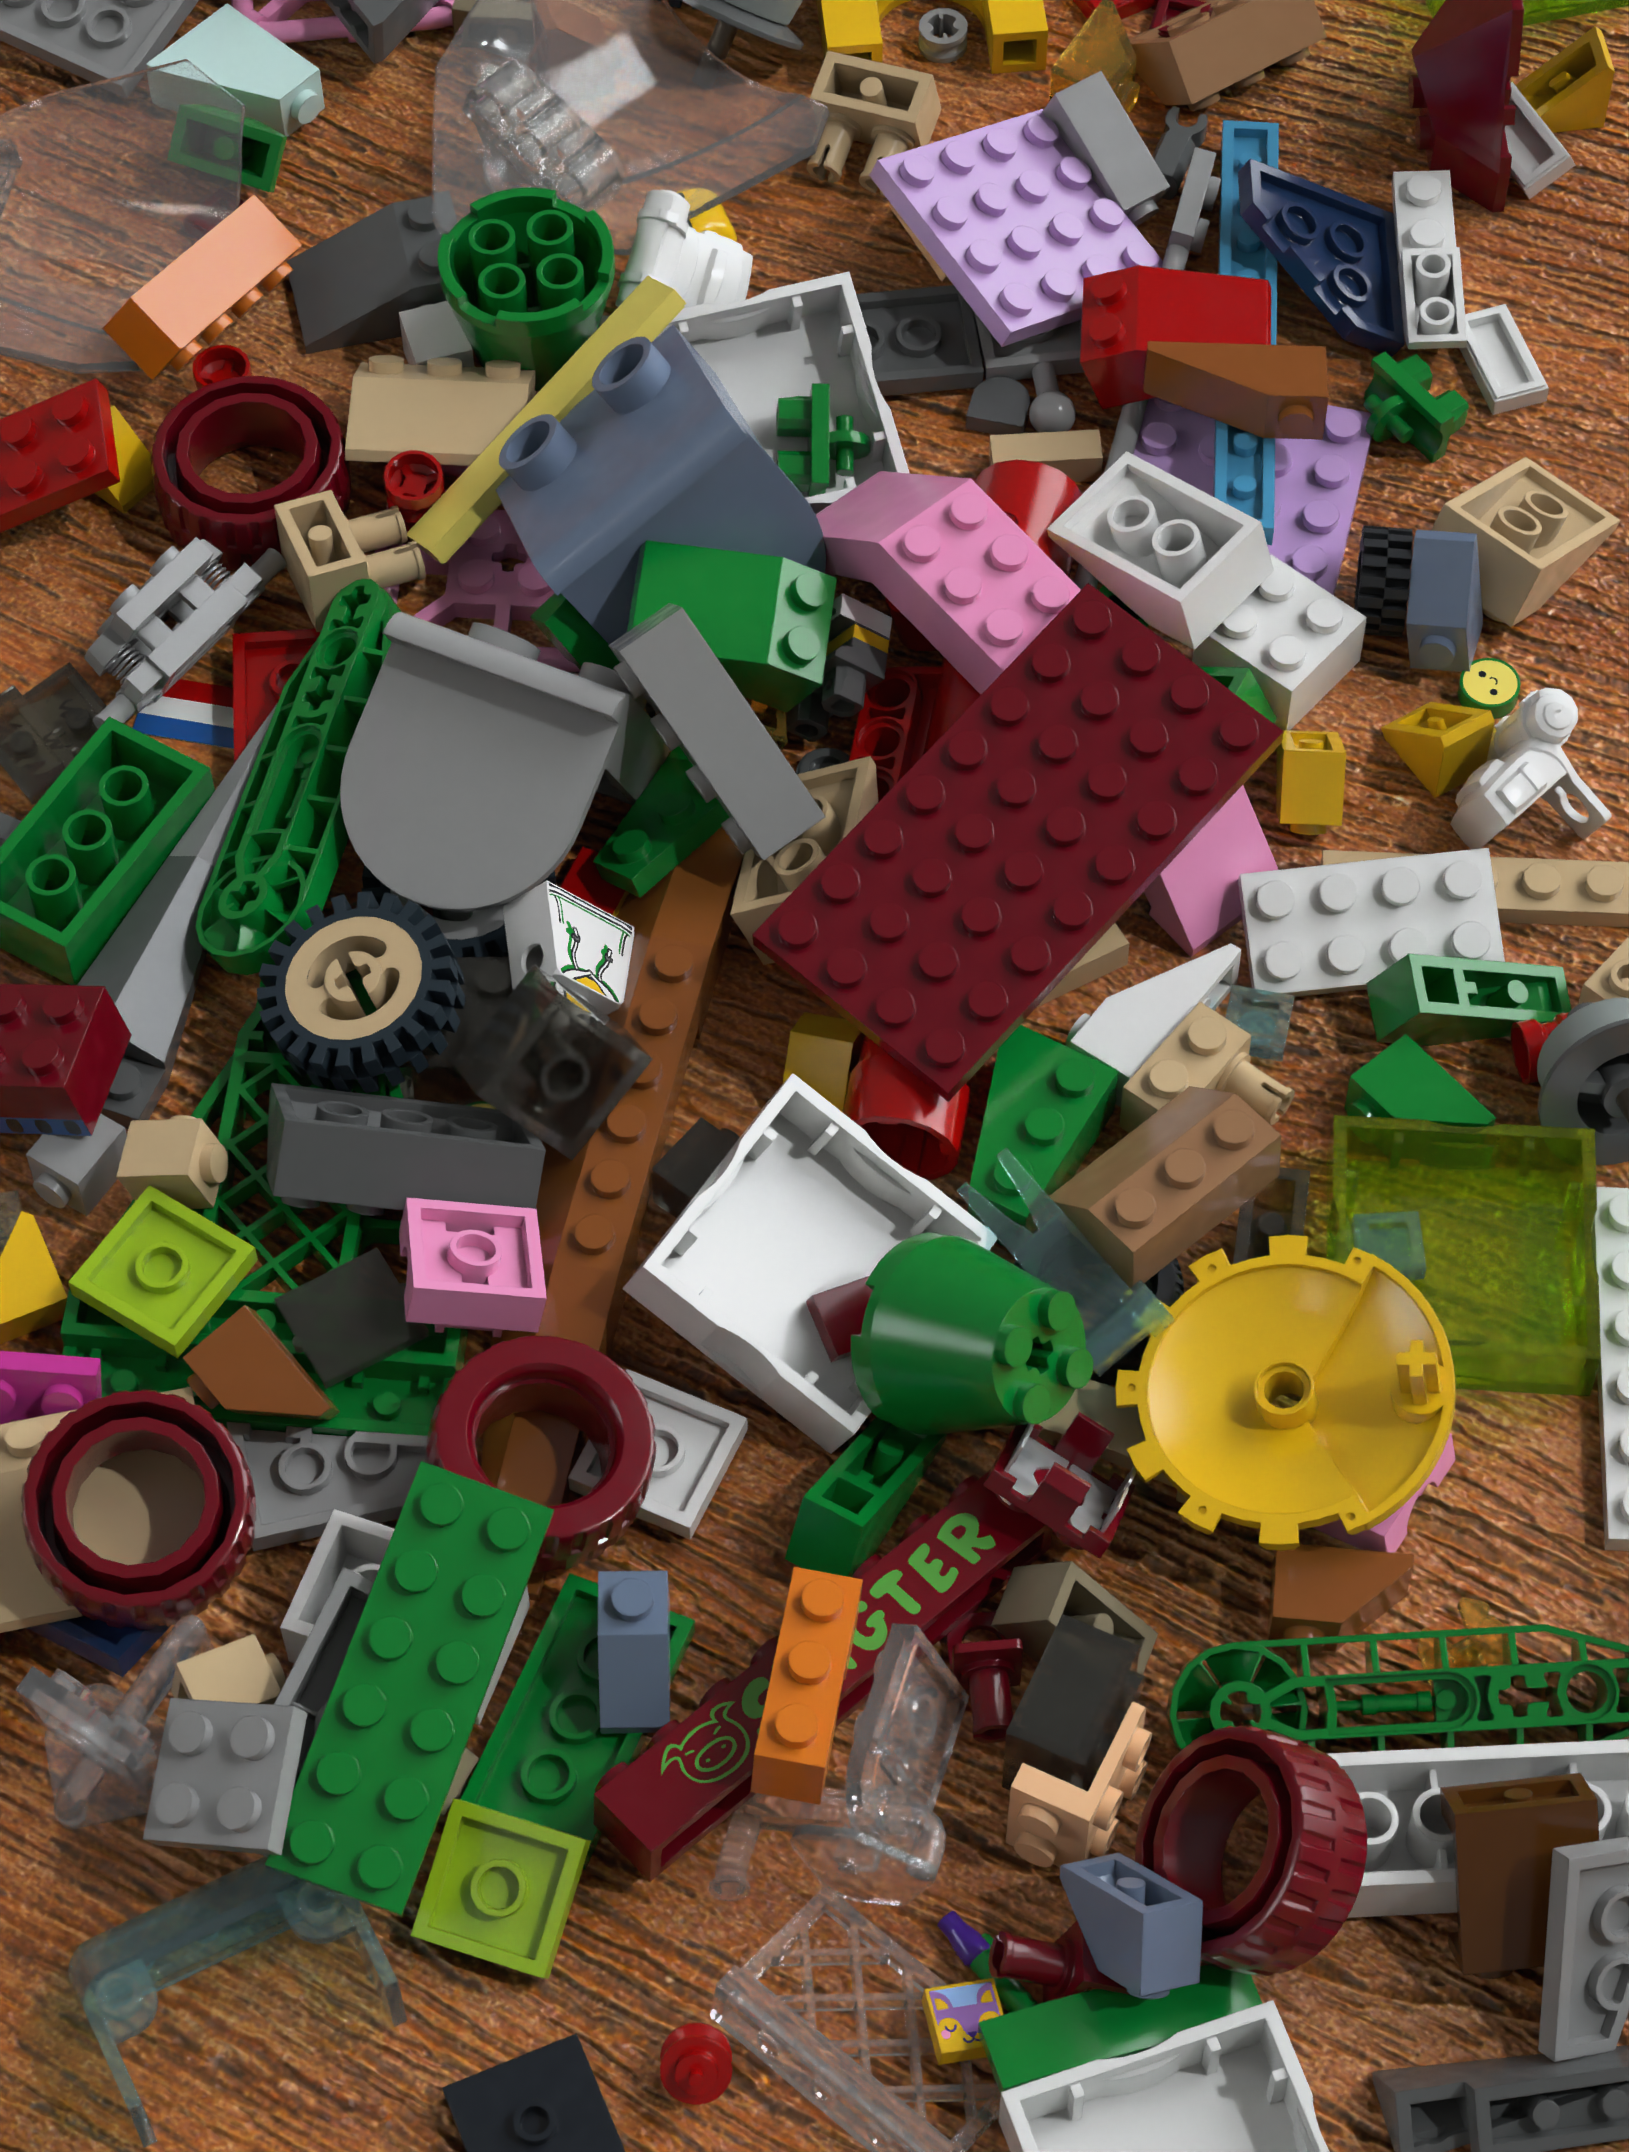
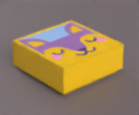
M994 1978L924 1989L921 2001L938 2065L987 2057L978 2034V2023L1004 2015Z

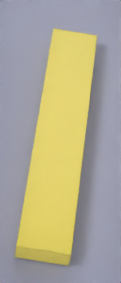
M647 276L407 532V537L411 541H416L417 547L441 564L446 563L502 503L496 489L509 475L500 466L499 455L508 438L524 423L539 415L550 414L560 422L581 400L595 390L592 386V378L596 368L606 355L618 345L635 337H646L652 342L685 307L686 302L676 290Z

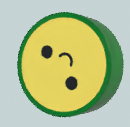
M1495 658L1475 660L1471 664L1470 672L1463 670L1458 686L1459 702L1463 707L1491 710L1494 719L1504 717L1517 704L1521 686L1519 675L1511 665Z

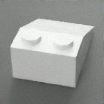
M1127 451L1047 528L1048 535L1054 542L1146 623L1193 650L1274 571L1262 522Z

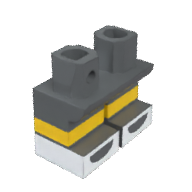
M841 594L834 600L822 685L787 712L786 730L809 742H816L828 734L830 717L833 715L852 717L864 709L865 693L885 679L892 617L845 594Z

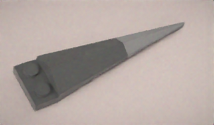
M277 704L77 984L81 986H105L132 1034L101 1111L102 1115L126 1129H129L130 1122L133 1120H149L169 1083L207 951L199 942L195 928L198 910Z

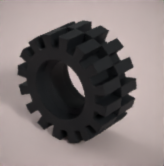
M1363 525L1356 574L1354 609L1367 617L1364 632L1366 635L1403 636L1411 576L1412 529Z

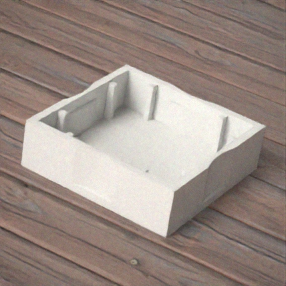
M850 272L769 289L755 297L735 303L701 304L683 308L658 335L660 336L674 324L716 373L760 445L775 463L778 450L807 451L808 437L776 436L778 398L810 396L812 383L830 384L829 432L836 431L837 416L850 415L854 418V431L865 433L870 437L871 452L862 459L854 460V473L850 476L837 475L836 460L829 459V487L826 488V493L807 497V492H801L812 507L815 515L879 471L909 473L891 409L883 398L875 379L872 366V345Z
M792 1073L768 1100L626 1283L623 1290L828 1453L832 1454L857 1432L871 1413V1410L866 1405L857 1387L851 1355L834 1362L830 1361L806 1301L812 1295L870 1276L886 1253L903 1240L914 1235L931 1232L959 1236L969 1239L987 1250L991 1249L999 1237L927 1179L917 1176L893 1161L876 1145L863 1128Z
M1274 2000L1177 2032L1166 2041L1143 2052L1119 2058L1097 2059L1001 2092L999 2123L1010 2152H1330L1316 2120L1313 2094Z

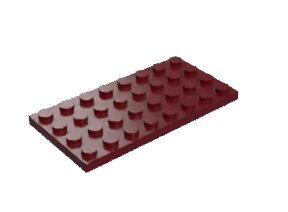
M1087 583L752 934L753 945L949 1102L1282 743L1284 731L1103 593Z

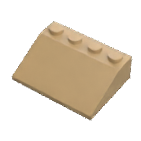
M191 1387L160 1392L161 1394H174L183 1397L187 1402L196 1405ZM77 1409L0 1424V1633L83 1616L76 1607L68 1606L57 1596L38 1570L27 1545L21 1516L23 1512L21 1501L22 1486L27 1481V1467L32 1456L39 1450L40 1442L45 1435L52 1431L64 1416ZM150 1449L118 1454L98 1465L81 1485L73 1508L74 1531L80 1542L103 1559L125 1565L156 1562L180 1549L197 1529L205 1506L204 1486L196 1472L176 1456Z

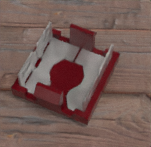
M1080 1412L1074 1417L1056 1446H1052L1038 1437L1043 1428L1039 1424L1013 1426L983 1486L993 1491L998 1500L1007 1508L1018 1513H1028L1052 1528L1055 1535L1069 1547L1077 1550H1086L1100 1559L1110 1545L1135 1489V1485L1132 1484L1136 1474L1134 1466L1125 1479L1114 1472L1109 1481L1092 1471V1468L1115 1434Z

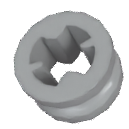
M937 8L924 14L919 21L918 48L921 54L927 60L935 63H950L961 58L967 50L968 23L965 17L958 11L950 8Z

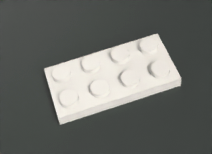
M1489 848L1240 874L1238 878L1253 1001L1367 989V982L1408 953L1505 962Z

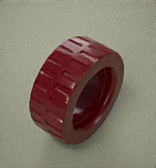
M264 376L234 377L211 383L189 394L172 408L165 416L154 436V444L150 454L152 482L165 528L170 531L172 539L183 549L195 537L199 540L205 539L223 552L218 564H222V567H226V570L237 571L244 563L251 567L268 548H273L281 554L274 505L332 490L344 515L349 508L351 500L349 461H345V439L342 428L339 426L332 410L319 397L295 383ZM265 446L278 448L290 452L302 460L292 476L274 488L252 494L227 493L207 485L199 477L202 471L220 456L246 447Z
M517 1337V1339L499 1342L490 1346L489 1349L477 1353L467 1360L465 1366L456 1371L448 1381L444 1393L440 1395L431 1419L427 1436L425 1462L497 1488L487 1478L478 1463L475 1443L491 1423L514 1412L543 1411L566 1418L586 1433L599 1455L602 1478L587 1495L566 1504L546 1506L554 1509V1514L532 1571L550 1572L559 1569L566 1570L602 1555L607 1547L615 1545L624 1536L628 1526L635 1520L651 1483L656 1458L657 1444L654 1441L656 1429L643 1393L637 1388L630 1375L602 1352L583 1343L561 1337Z
M142 1389L135 1392H128L127 1390L114 1392L109 1396L90 1400L76 1411L69 1412L52 1431L45 1435L40 1442L39 1450L32 1456L27 1467L28 1477L22 1486L21 1494L23 1507L21 1516L30 1554L43 1578L57 1596L68 1606L76 1607L81 1615L93 1621L100 1620L106 1622L110 1627L120 1629L132 1627L138 1630H151L157 1626H171L181 1623L183 1619L191 1615H198L206 1610L208 1605L216 1598H221L230 1588L232 1580L240 1575L246 1564V1554L252 1549L255 1537L256 1496L249 1467L240 1447L236 1445L227 1428L222 1423L216 1422L211 1413L200 1405H193L187 1402L183 1397L174 1394H161L156 1390ZM150 1449L176 1456L196 1472L205 1491V1506L198 1527L180 1549L156 1562L125 1565L103 1559L80 1542L74 1531L73 1508L81 1485L98 1465L118 1454Z
M1241 1725L1219 1728L1200 1736L1183 1748L1171 1760L1156 1781L1141 1815L1136 1836L1134 1861L1203 1900L1201 1962L1221 1969L1255 1976L1281 1974L1307 1963L1323 1950L1337 1935L1353 1908L1363 1880L1367 1856V1827L1363 1805L1352 1780L1345 1770L1341 1769L1336 1760L1331 1756L1319 1751L1317 1748L1294 1738L1253 1726ZM1261 1794L1268 1813V1840L1262 1863L1247 1889L1227 1905L1222 1885V1863L1226 1844L1239 1815L1254 1798Z

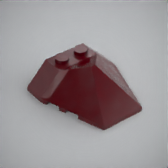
M1445 0L1411 49L1417 74L1410 75L1409 105L1411 109L1419 108L1420 113L1415 123L1417 150H1426L1429 171L1450 170L1451 187L1491 212H1504L1512 156L1507 145L1505 126L1515 125L1516 107L1515 105H1509L1512 91L1510 79L1512 76H1519L1524 17L1523 0Z

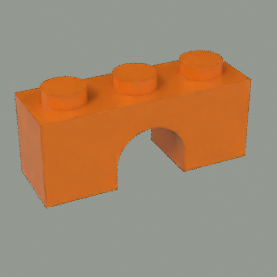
M799 1567L793 1568L754 1753L751 1792L816 1805L821 1804L843 1681L846 1680L858 1620L863 1579Z

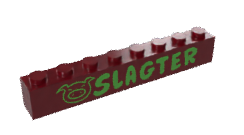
M990 1470L981 1478L976 1475L966 1478L953 1491L948 1500V1505L932 1518L927 1514L917 1518L905 1530L898 1546L883 1558L878 1554L871 1556L853 1574L852 1578L863 1579L858 1620L846 1680L843 1681L835 1727L1006 1586L1014 1567L1031 1565L1050 1549L1053 1534L1052 1528L1028 1513H1018L1007 1508L998 1500L993 1491L983 1486ZM775 1636L765 1642L752 1657L750 1667L733 1681L726 1677L715 1683L702 1697L699 1708L680 1723L675 1719L661 1727L650 1740L647 1751L629 1766L625 1762L615 1765L598 1782L594 1793L593 1824L649 1882L756 1794L751 1792L754 1753L779 1636Z

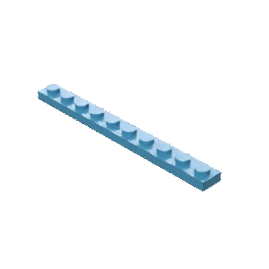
M1223 120L1221 134L1218 274L1269 281L1271 286V345H1276L1277 259L1240 216L1238 171L1250 158L1278 169L1279 123ZM1215 420L1213 497L1262 522L1267 545H1272L1274 534L1275 438H1262Z

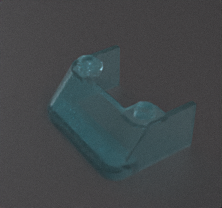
M265 1856L86 1940L76 1949L69 1964L71 1985L144 2148L157 2142V2139L116 2045L140 2034L152 2023L158 2009L157 1992L289 1929L300 1939L314 1944L330 1943L350 1934L394 2027L407 2021L398 1980L359 1901L267 1868L265 1863L268 1857Z

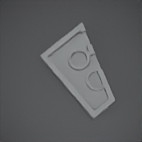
M227 1422L228 1431L231 1433L236 1445L240 1447L254 1484L256 1521L255 1537L252 1545L253 1551L322 1536L334 1509L376 1523L399 1519L421 1461L425 1462L427 1436L356 1431L351 1437L313 1434L312 1428L287 1426L286 1432L252 1430L249 1423Z
M1629 1836L1553 1848L1538 2050L1552 2061L1557 2062L1614 2051L1629 2013Z

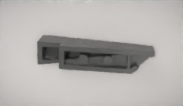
M1629 2045L1616 2046L1614 2051L1557 2062L1552 2061L1544 2054L1378 2070L1372 2073L1374 2088L1394 2152H1445L1470 2144L1471 2152H1544L1629 2139Z

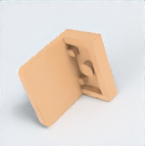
M1135 1702L1131 1703L1088 1791L1022 1763L1010 1789L1005 1843L1014 1846L1016 1853L1023 1859L1041 1867H1050L1052 1864L1060 1867L1063 1864L1091 1859L1092 1855L1097 1857L1105 1856L1110 1849L1120 1820L1116 1819L1115 1816L1122 1798L1125 1797L1129 1800L1134 1798L1147 1769L1148 1762L1143 1759L1149 1747L1152 1733L1143 1729L1146 1707Z

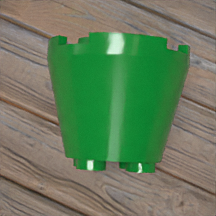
M535 187L502 190L471 203L470 213L463 217L448 234L443 233L438 247L437 260L442 291L483 368H485L486 362L492 360L517 361L521 364V370H535V391H540L599 328L614 280L615 256L611 233L606 223L594 209L586 212L574 204L557 199L556 190Z
M931 1232L911 1236L885 1254L865 1283L873 1291L865 1310L861 1334L851 1335L853 1373L860 1394L872 1413L878 1419L890 1422L902 1430L922 1435H940L1025 1424H1039L1056 1415L1070 1400L1075 1389L1086 1386L1091 1378L1094 1365L1093 1357L1086 1350L1084 1325L1073 1296L1066 1291L1057 1290L969 1239Z

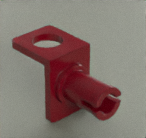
M996 1611L971 1613L946 1635L952 1692L969 1690L973 1718V1738L982 1743L1004 1742L1012 1739L1017 1734L1016 1723L1013 1718L1010 1687L1020 1686L1023 1645L1021 1639H1007L991 1626ZM979 1629L988 1630L999 1638V1640L962 1643L967 1634Z
M1078 1921L1054 1943L1011 1935V1933L1000 1931L999 1935H996L992 1942L988 1963L991 1976L999 1979L1009 1978L1043 1985V2003L1085 1992L1089 1987L1130 1995L1127 1992V1988L1098 1971Z

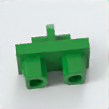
M1386 352L1374 357L1371 361L1374 376L1364 394L1365 402L1363 406L1371 413L1366 424V432L1376 442L1386 441L1393 436L1401 443L1409 441L1431 463L1445 456L1449 437L1465 425L1469 409L1468 402L1455 390H1448L1434 398L1428 392L1433 378L1430 367L1417 354L1398 362Z
M812 383L810 396L778 398L776 436L808 437L807 451L778 450L776 464L800 492H807V497L826 493V488L829 487V459L836 460L837 475L850 476L854 473V460L862 459L871 452L870 437L865 433L854 431V418L850 415L837 416L836 431L829 432L830 384Z

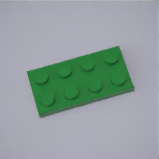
M569 1573L461 1797V1800L591 1840L583 1866L584 1870H586L602 1835L593 1824L595 1788L600 1779L612 1767L621 1762H625L628 1766L634 1762L648 1733L601 1734L598 1583ZM670 1611V1686L695 1634V1620Z

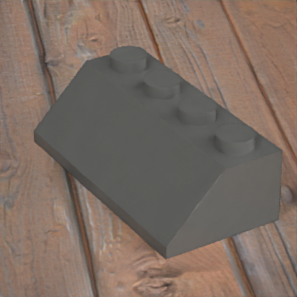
M271 1083L266 1177L273 1196L281 1197V1201L287 1205L310 1209L319 1207L321 1201L346 1204V1208L352 1212L378 1216L385 1213V1208L404 1210L406 1197L536 1209L546 1149L525 1112Z

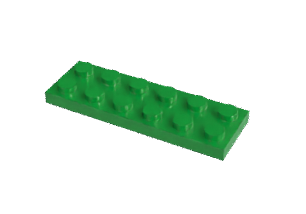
M420 1462L295 1785L282 1855H268L265 1863L267 1868L402 1917L553 1517L554 1509L429 1463Z

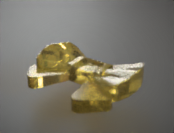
M1467 1597L1461 1598L1457 1603L1465 1629L1505 1627L1496 1617L1488 1616L1490 1609L1488 1603ZM1428 1628L1421 1629V1631H1431ZM1502 1634L1468 1636L1454 1645L1446 1640L1450 1668L1488 1666L1489 1664L1503 1665ZM1434 1638L1418 1639L1417 1655L1421 1658L1423 1670L1434 1669Z

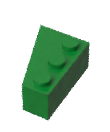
M1021 1024L998 1048L968 1193V1213L999 1237L996 1243L1016 1253L1020 1251L1023 1244L1026 1243V1240L1035 1230L1041 1229L1051 1212L1044 1207V1200L1074 1177L1114 1113L1118 1081L1117 1070Z

